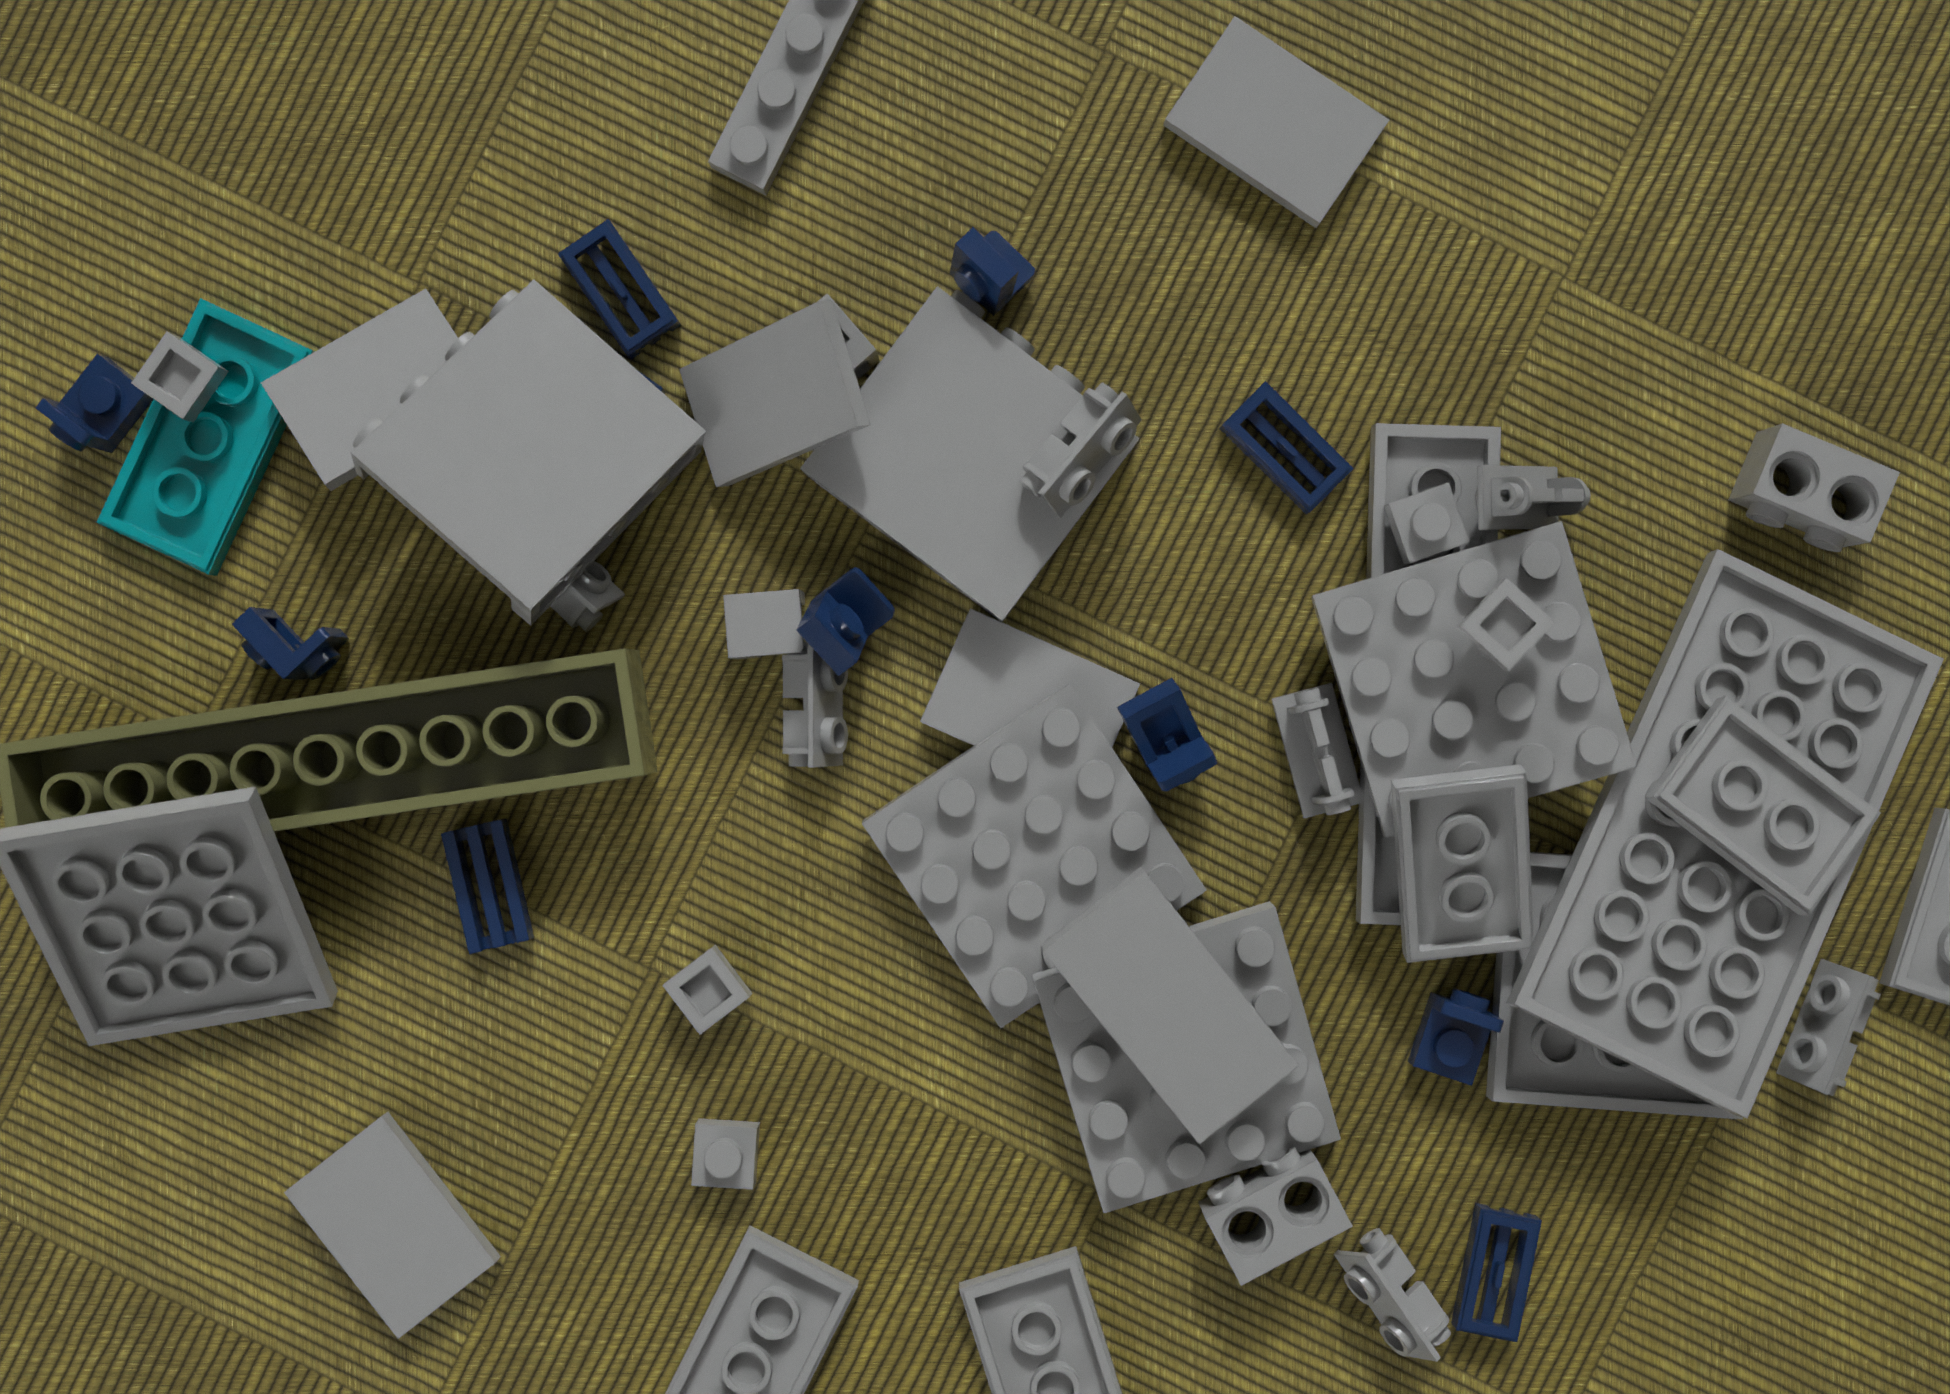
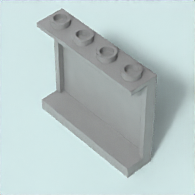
M534 279L520 293L511 290L501 297L490 312L489 317L491 320L475 335L472 332H466L461 335L445 355L447 362L430 378L426 374H422L414 379L402 393L399 399L401 405L384 421L381 418H375L365 425L354 439L353 446L355 448L351 451L356 474L363 480L368 475L375 479L510 597L511 609L530 626L701 452L706 430Z
M937 286L860 388L871 425L814 449L800 469L807 477L997 620L1003 622L1108 480L1133 450L1140 438L1135 435L1130 445L1122 453L1112 456L1095 476L1094 486L1087 497L1079 504L1071 505L1060 518L1042 496L1036 497L1019 481L1027 473L1023 466L1031 459L1051 433L1068 446L1076 438L1063 429L1060 422L1083 396L1081 392L1085 386L1079 379L1061 366L1055 365L1050 371L1032 358L1031 355L1035 348L1014 330L1005 327L1000 334L981 318L985 314L984 309L965 293L955 290L950 296Z

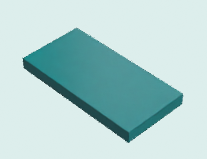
M200 298L182 339L229 372L194 423L180 418L153 399L96 523L208 575L217 576L287 426L261 382L315 351Z

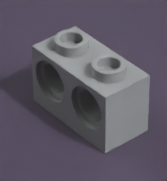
M1782 423L1756 432L1728 500L1748 508L1746 516L1757 523L1774 528H1783L1784 524L1806 532L1803 540L1808 544L1832 552H1841L1843 547L1871 543L1900 472ZM1776 466L1784 469L1789 477V489L1785 495L1777 490L1773 482V473ZM1835 490L1840 492L1846 501V513L1843 518L1837 516L1832 508L1831 501Z
M1295 1146L1289 1148V1152L1282 1158L1268 1162V1160L1262 1163L1263 1168L1242 1179L1240 1175H1231L1223 1178L1207 1190L1208 1197L1198 1202L1211 1231L1241 1286L1353 1227L1321 1165L1310 1149L1298 1153ZM1297 1182L1313 1184V1193L1304 1204L1292 1206L1284 1203L1286 1191ZM1250 1211L1259 1215L1256 1227L1247 1234H1234L1228 1230L1232 1218L1238 1213Z

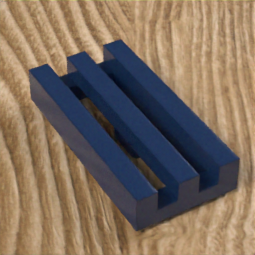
M609 219L558 253L612 335L631 360L641 353L640 350L648 344L652 346L661 340V335L669 330L673 332L681 326V323ZM605 239H608L659 314L660 318L653 323H650L598 247V244ZM586 252L640 329V332L634 336H629L577 258Z
M1266 381L1219 428L1305 514L1310 513L1354 469ZM1262 402L1332 471L1327 478L1256 410ZM1244 420L1315 488L1311 494L1240 425Z
M507 818L441 833L469 954L534 938ZM490 834L493 837L514 927L513 930L505 931L483 837ZM464 840H468L490 933L488 936L484 935L463 845Z
M1475 1203L1451 1324L1456 1330L1512 1342L1518 1341L1542 1220L1536 1215L1529 1213L1520 1215L1509 1209L1499 1208V1210L1491 1209L1488 1205ZM1491 1224H1494L1496 1227L1477 1319H1474L1473 1313ZM1514 1228L1519 1229L1520 1232L1501 1324L1494 1323L1493 1319L1499 1290L1502 1285L1511 1230Z

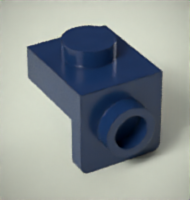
M972 227L955 243L949 274L969 298L978 301L994 316L1033 279L1035 268L997 231H990L983 237Z
M249 607L232 623L235 629L246 639L241 646L254 662L267 670L273 668L283 679L306 680L308 678L315 680L323 676L339 661L341 655L337 650L349 639L341 629L321 627L304 642L272 609Z
M1173 678L1117 707L1144 764L1162 791H1169L1180 784L1191 782L1202 772L1217 764V759L1212 749L1202 737L1186 700Z

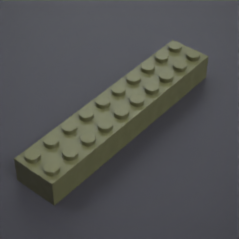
M626 648L0 744V794L6 828L256 787L273 831H281L643 776L658 772L640 651Z

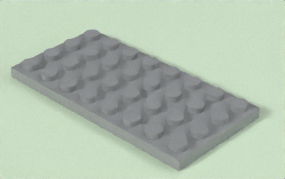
M1719 549L1707 553L1627 732L1637 767L1607 776L1506 1003L1735 1116L1747 1119L1871 828L1811 914L1798 915L1645 799V797L1717 698L1727 696L1879 811L1944 659Z

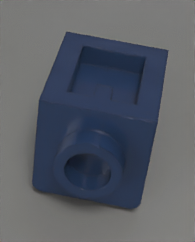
M97 353L60 402L43 397L35 408L53 422L48 430L71 448L82 452L87 446L113 453L151 404L153 398L131 384L134 379L133 376L110 358Z
M854 567L811 600L796 631L832 670L840 676L857 663L868 636L893 617L895 608L859 568Z
M1453 988L1450 998L1430 992L1408 1062L1414 1067L1472 1086L1490 1031L1493 1030L1501 1033L1504 1020L1487 1010L1490 1000L1457 988Z

